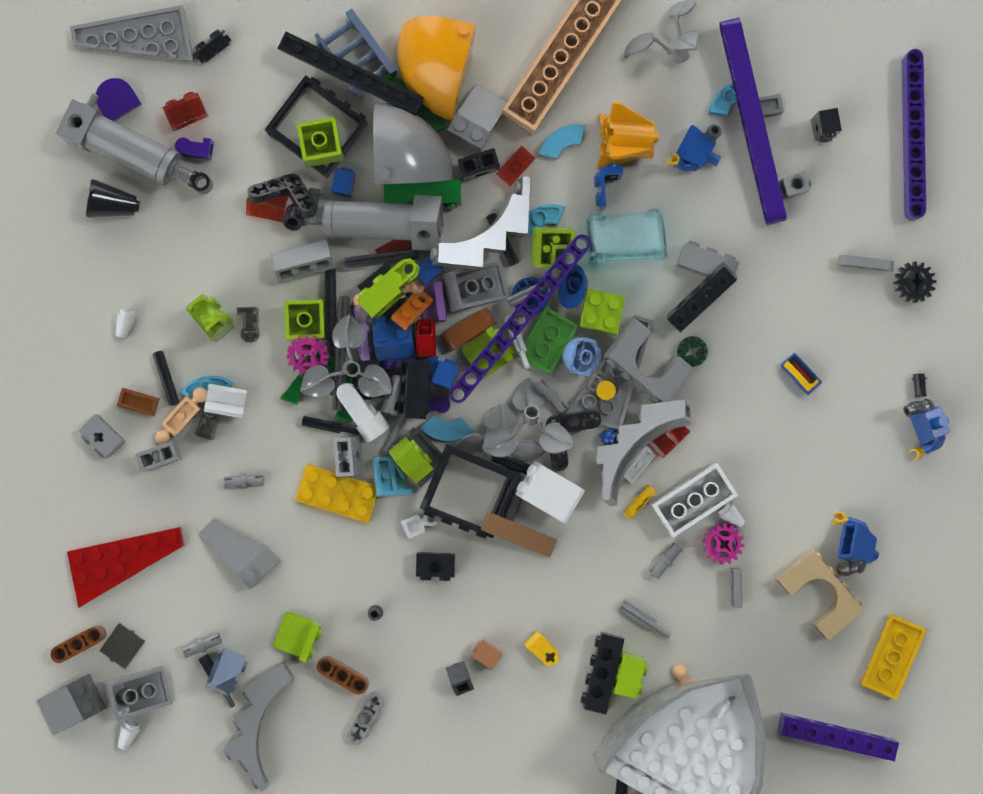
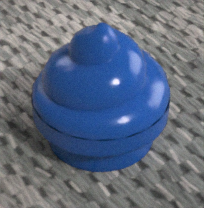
M608 429L599 434L604 445L618 444L616 430Z

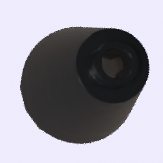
M91 179L86 217L131 216L135 212H139L140 201L137 200V196Z

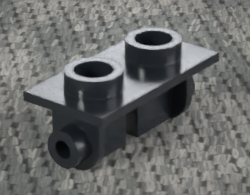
M216 29L209 35L210 39L207 42L201 41L194 47L195 51L193 53L195 55L199 53L200 56L197 58L202 64L204 62L207 63L216 55L212 48L216 47L220 52L230 45L231 38L228 35L223 36L225 30L219 31Z

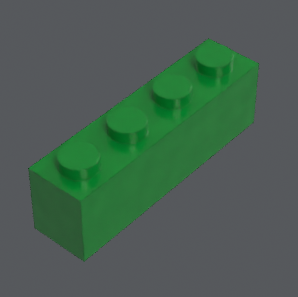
M461 179L384 184V203L413 204L415 195L442 196V206H446L447 209H455L457 205H461Z

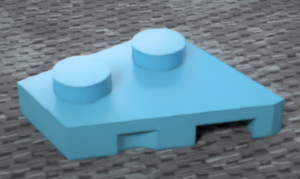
M376 457L372 459L377 497L414 494L413 488L408 486L404 479L406 478L405 475L399 470L397 463L392 457Z

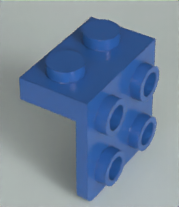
M618 163L607 164V167H600L598 173H595L594 186L598 187L595 201L596 207L599 206L600 211H604L606 207L605 181L620 180L624 174L623 166H618Z

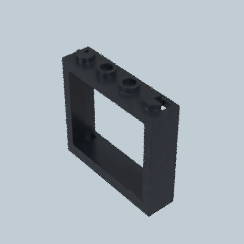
M306 75L264 131L303 160L301 148L277 129L306 90L310 88L359 124L342 146L344 157L367 127L366 116L359 110L357 112L353 111L347 101L344 99L340 101L335 97L336 94L331 89L326 88L325 90L320 86V81L313 77L309 78ZM340 161L329 163L327 167L323 164L311 167L328 179Z
M446 444L420 509L425 511L424 515L433 519L435 515L441 517V522L451 526L452 523L458 524L459 529L468 533L470 530H473L478 537L486 539L488 536L493 538L494 535L482 531L481 526L430 506L449 458L452 454L506 477L492 511L493 514L500 517L503 516L520 474Z

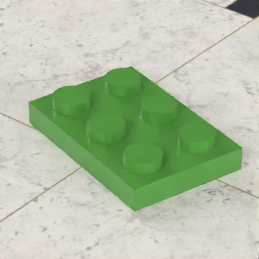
M545 307L524 343L527 349L525 354L529 364L551 375L563 354L565 346L572 339L579 325L552 309Z

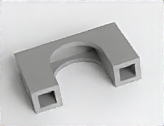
M631 320L603 356L608 359L606 362L611 367H617L622 371L621 375L628 381L632 380L639 391L642 393L646 392L653 403L668 402L694 368L681 357H673L658 376L654 378L644 376L637 368L636 353L651 331L640 321Z

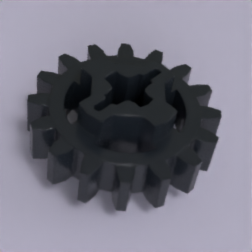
M914 261L911 265L908 262L904 264L905 268L900 267L898 269L900 273L894 275L898 280L893 282V284L898 285L895 292H901L899 298L905 296V302H909L912 299L913 303H918V298L923 302L925 297L929 298L932 296L929 291H935L936 288L932 284L937 283V280H932L935 273H929L930 266L924 268L923 262L917 265V261ZM908 271H910L909 276L906 279H903L905 274ZM912 280L918 281V285L912 283ZM926 286L925 290L920 294L921 288Z

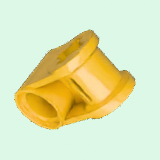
M536 630L524 645L545 665L554 666L559 660L558 652ZM547 652L549 654H551L552 652L555 653L553 661L551 659H549L548 661L546 660Z

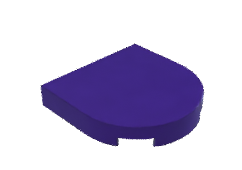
M119 78L105 80L96 91V95L99 96L96 102L104 117L112 121L118 120L142 105L132 87L126 81Z

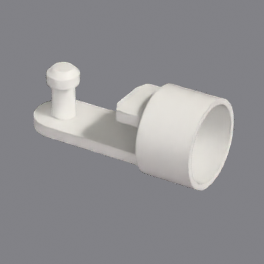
M343 383L338 387L337 397L357 424L356 429L366 443L374 440L390 427L380 411H376L372 404L367 405L353 384Z

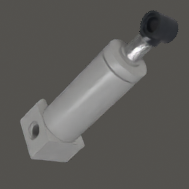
M91 94L87 104L80 103L74 99L71 100L55 133L63 140L88 152L91 150L162 185L169 183L173 177L188 184L189 187L195 189L200 194H207L212 190L213 181L208 175L202 172H193L183 166L180 167V152L100 114L94 108L99 98L98 95ZM206 179V185L199 188V180Z
M415 195L413 204L328 200L326 201L324 211H316V214L311 218L302 217L294 204H290L286 209L283 224L292 231H297L302 226L319 224L323 226L326 237L406 240L412 242V250L431 251L433 246L441 243L444 228L442 196Z

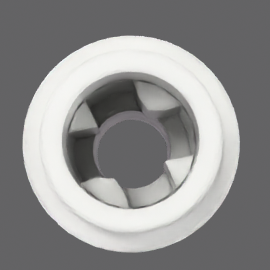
M120 309V312L117 313L115 334L117 337L127 338L136 320L135 312Z
M728 502L717 509L719 517L734 525L737 529L745 523V520L733 503Z
M128 719L121 724L118 748L122 750L129 749L140 731L138 722Z

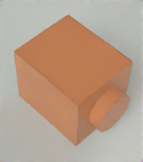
M485 639L481 643L478 641L472 650L474 652L473 658L491 670L494 669L503 655V651Z

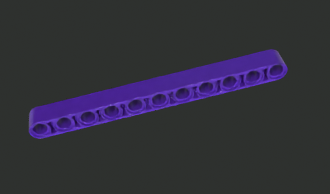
M739 17L719 22L720 33L766 225L787 220L786 210L742 23Z
M580 234L574 238L450 390V398L453 402L460 404L468 398L585 255L591 245L588 236ZM578 240L585 241L586 248H578L576 242ZM572 255L574 262L567 264L564 261V256ZM553 270H560L562 277L555 279L551 273ZM543 284L548 285L550 292L543 294L540 292L539 287ZM530 299L536 300L538 307L530 309L527 306V301ZM522 314L525 317V322L523 324L516 323V315ZM510 329L513 332V337L505 339L502 332ZM493 344L501 347L499 354H492L490 352V347ZM481 359L487 360L489 363L488 368L480 369L477 365L478 361ZM469 374H473L476 377V382L472 385L467 384L465 381V377ZM456 389H461L464 392V397L460 400H456L453 397V392Z

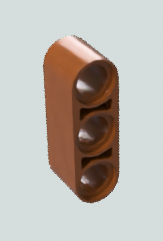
M486 307L444 332L440 337L449 352H452L482 334L491 326L493 327L497 322Z
M96 625L55 646L51 650V659L56 663H62L93 647L106 638V629L101 625ZM93 630L99 632L98 640L92 637ZM76 639L82 642L81 649L75 646ZM59 648L65 651L64 658L58 655Z
M324 656L317 663V671L321 675L355 694L365 693L369 686V680L365 675L331 656ZM328 661L331 664V669L324 670L321 663ZM341 670L346 671L348 678L345 680L340 679L338 672ZM362 680L365 683V687L358 689L355 686V681Z

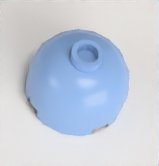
M578 337L569 341L563 350V362L566 368L574 374L589 376L593 369L596 370L601 360V350L597 347V342L586 337Z

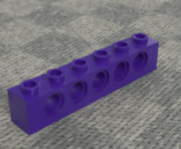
M782 712L777 732L783 736L894 762L899 742L893 738Z

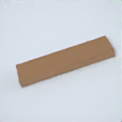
M490 512L487 513L481 527L482 531L547 557L551 556L557 542L555 538Z

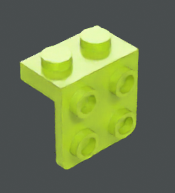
M491 326L485 333L462 348V352L470 364L474 362L497 334L498 328L494 330ZM493 344L490 347V352L492 354H499L501 347ZM510 346L483 379L514 359L512 356L514 351ZM481 359L477 365L480 369L484 370L488 368L489 363L487 360Z
M287 611L283 616L273 646L276 649L300 657L299 661L306 663L315 654L316 648H314L316 640H320L323 630L320 629L322 623Z

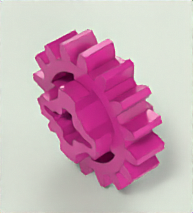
M306 334L305 339L298 336V341L293 339L291 342L292 346H288V353L286 355V358L290 359L288 365H294L293 371L300 370L299 375H302L303 372H306L312 366H324L328 363L326 358L329 357V352H325L327 345L322 346L323 340L316 341L315 335L312 339L309 338L308 334ZM295 351L297 352V355L299 356L298 359H296Z
M718 523L715 524L716 529L709 527L710 534L704 533L707 540L702 541L707 546L703 548V551L709 552L706 557L710 558L713 556L712 562L716 563L719 560L721 565L724 564L725 560L728 564H731L732 558L738 560L737 553H743L739 550L740 547H745L744 544L740 543L744 539L743 536H738L740 530L733 531L734 525H730L727 528V523H723L722 527ZM728 531L730 533L726 536H722L719 532ZM712 537H713V539H714V546H713V547H711V539H712ZM718 538L724 541L727 540L725 544L728 549L724 547H719L721 545V542ZM735 540L736 545L735 549L733 550L732 543ZM720 552H725L726 554H728V556L722 557L718 556L717 554H719Z

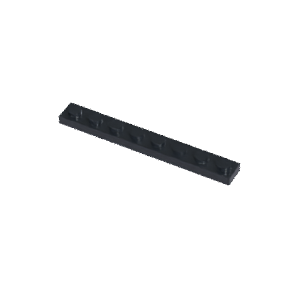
M285 31L277 47L279 51L415 116L423 103V97Z

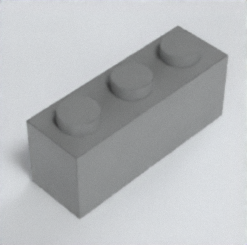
M327 239L271 254L274 272L279 283L335 268Z
M689 241V243L685 242L675 265L707 277L722 262L736 273L739 261H736V257L725 254V256L717 254L718 251L713 248L707 247V249L699 247L700 244Z

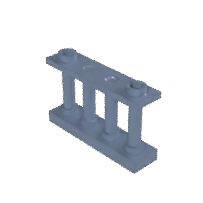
M352 8L345 12L348 18L345 20L346 23L322 39L318 33L315 34L316 46L332 53L327 45L349 29L353 30L355 28L359 33L357 38L334 55L343 58L359 45L366 43L370 48L368 50L369 53L353 64L363 67L372 59H378L381 65L379 69L373 72L380 77L387 74L392 77L397 75V69ZM350 85L351 87L348 89L354 98L358 96L360 100L364 99L363 94L360 92L362 90Z

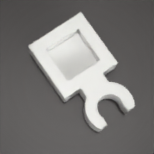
M416 514L401 521L408 539L426 532L424 526H434L437 524V521L429 522L428 516L424 515V518H421L419 514Z

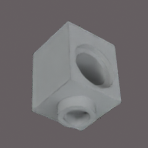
M805 171L784 177L779 181L785 199L807 193L811 187L810 177L806 176ZM794 180L800 182V189L793 187L792 182Z

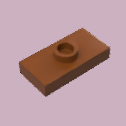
M122 388L117 406L155 417L160 398Z

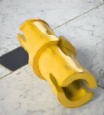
M648 484L637 497L633 498L634 501L623 513L632 521L642 508L645 509L646 504L657 491Z

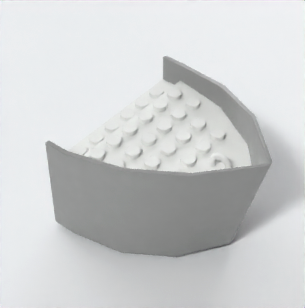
M749 674L672 684L634 703L603 738L593 755L600 773L604 774L607 772L635 789L632 794H760L763 786L766 731L752 677Z

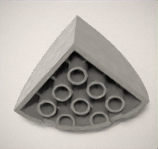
M374 105L373 152L375 184L422 183L455 179L454 168L448 149L440 135L428 122L418 115L415 116L393 105Z

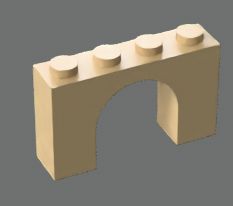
M810 550L777 577L776 581L791 596L807 582L814 579H823L831 586L834 595L832 606L812 623L820 634L829 641L864 611L860 607L863 604L856 596L852 597L848 592L850 588L844 581L840 582L836 578L837 572L831 566L827 567L823 562L825 558L819 551Z

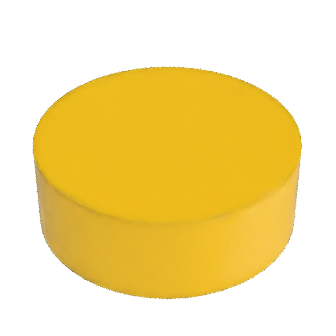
M602 381L596 388V394L602 400H609L616 393V388L610 381Z

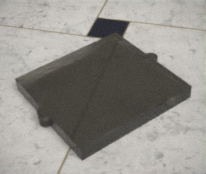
M119 623L100 649V652L109 657L111 662L114 661L126 669L145 640L136 635L134 630H129Z

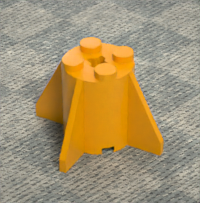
M620 102L612 103L610 115H598L601 125L600 137H603V143H600L597 170L600 167H607V164L611 163L621 165L640 158L653 159L654 143H657L659 138L658 131H655L654 121L646 119Z

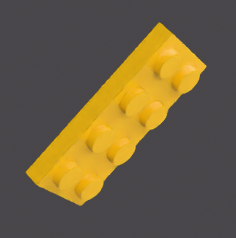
M307 464L295 501L369 524L377 499L376 485L348 476L336 477L335 472Z
M890 613L860 684L897 700L927 629Z

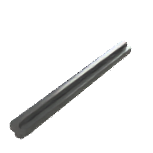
M340 296L338 322L346 315H349L350 298L347 296ZM336 347L334 372L343 370L342 367L346 361V347ZM345 374L334 376L335 388L333 389L332 409L335 411L343 410V404L338 399L336 392L338 387L345 383Z

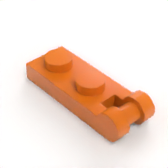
M425 290L420 294H413L391 317L405 331L435 300L432 295L428 296L424 292Z

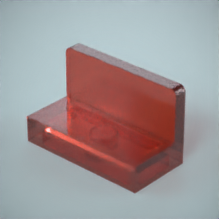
M285 195L258 204L250 202L247 198L246 215L283 222L289 196Z

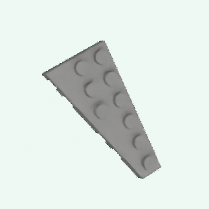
M183 5L70 26L75 47L194 62Z
M634 315L632 320L640 321L646 328L651 330L653 320ZM648 337L639 347L636 353V365L638 369L642 361ZM604 358L567 413L596 410L601 415L600 425L619 430V426L623 425L635 383L632 380L628 381L621 375L622 371L617 367H611L606 362L608 359ZM602 381L612 382L616 388L614 397L609 400L600 399L596 394L598 384ZM591 414L589 419H584V415H581L582 420L591 421L592 423H595V420L598 419V417H594V414Z

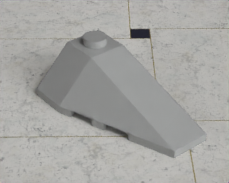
M215 519L200 532L249 589L253 588L281 561L267 546Z

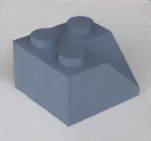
M227 648L219 650L205 688L224 695L234 692L237 686L236 676L244 672L247 666V661H245L246 655Z

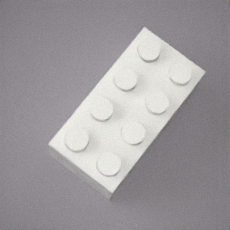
M713 463L650 505L670 536L674 538L737 497L738 494L718 463Z

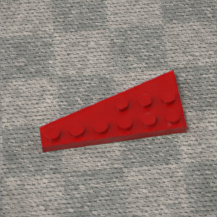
M177 527L67 551L78 608L185 546L182 528Z

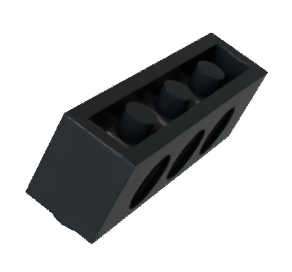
M722 262L667 314V320L681 333L737 281V275Z
M601 632L600 636H596L594 647H597L595 655H591L589 664L592 666L591 674L587 673L585 684L588 686L586 692H582L580 703L583 704V709L607 714L625 640L624 637ZM604 649L611 650L609 658L601 657V652ZM599 668H605L607 670V673L604 677H599L596 675V672ZM594 687H601L602 693L595 696L592 694V689Z

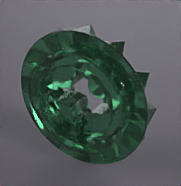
M690 336L679 343L677 354L678 357H681L691 367L701 365L706 360L708 348L701 338ZM689 346L693 349L700 348L695 352V357L693 355H685L689 352Z

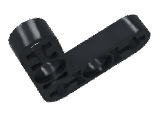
M287 174L254 184L248 188V199L252 203L258 204L288 195L302 217L311 218L316 214V203L301 178L296 174ZM274 186L279 188L275 191L270 190V188ZM296 194L305 195L302 198L295 197Z
M596 410L557 414L547 419L546 426L552 423V420H556V423H560L568 432L593 429L600 425L601 415ZM591 414H594V417H598L594 424H591V421H585V425L582 426L581 415H584V419H589ZM576 417L579 420V424L572 427L568 424V419ZM564 451L565 453L561 452V459L565 460L562 466L554 462L557 461V454L550 453L551 464L555 470L563 471L567 468L569 460L567 451Z

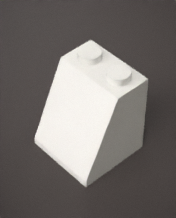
M534 461L529 466L525 479L519 483L516 495L566 524L585 490Z

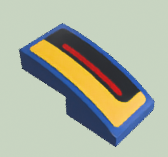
M793 353L780 365L794 380L795 384L807 395L811 394L822 384V381L796 353Z

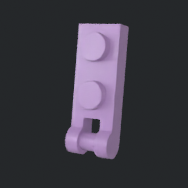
M355 306L354 318L361 324L365 332L364 342L358 347V357L362 361L370 360L372 346L371 343H368V336L370 335L369 324H366L368 313L362 306Z

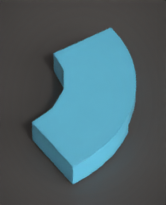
M732 83L724 87L715 96L708 114L728 116L730 108L737 103Z
M569 125L554 131L544 141L539 155L558 159L559 154L566 147L581 144L585 126Z
M549 204L530 210L528 234L532 235V227H542L549 224L558 225L565 207Z
M205 376L187 384L180 393L193 398V391L196 388L202 387L208 390L209 384L231 388L234 382L220 376Z
M434 415L420 427L427 435L443 441L459 440L474 432L462 417L455 421L446 422Z

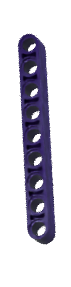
M912 49L902 58L904 214L908 220L916 221L926 213L924 56L919 49ZM909 56L915 57L916 63L910 62ZM909 75H914L917 81L912 82ZM911 93L916 95L917 101L910 99ZM910 112L917 115V120L911 119ZM911 131L916 132L918 136L917 139H913L911 137ZM911 150L917 152L918 158L911 156ZM911 169L917 170L918 177L912 176ZM912 188L918 190L919 194L917 197L912 194ZM912 207H916L919 210L918 216L912 213Z

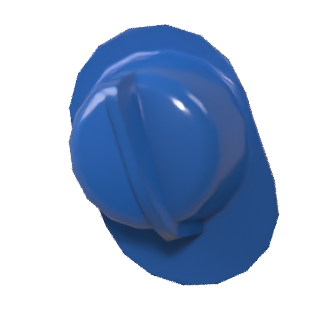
M577 264L559 285V302L567 309L575 308L581 304L588 288V278L582 267Z

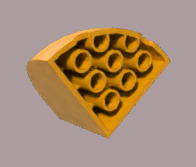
M422 16L410 19L401 26L397 42V61L403 82L409 91L424 98L422 104L429 108L432 113L453 121L473 55L476 25L438 16Z

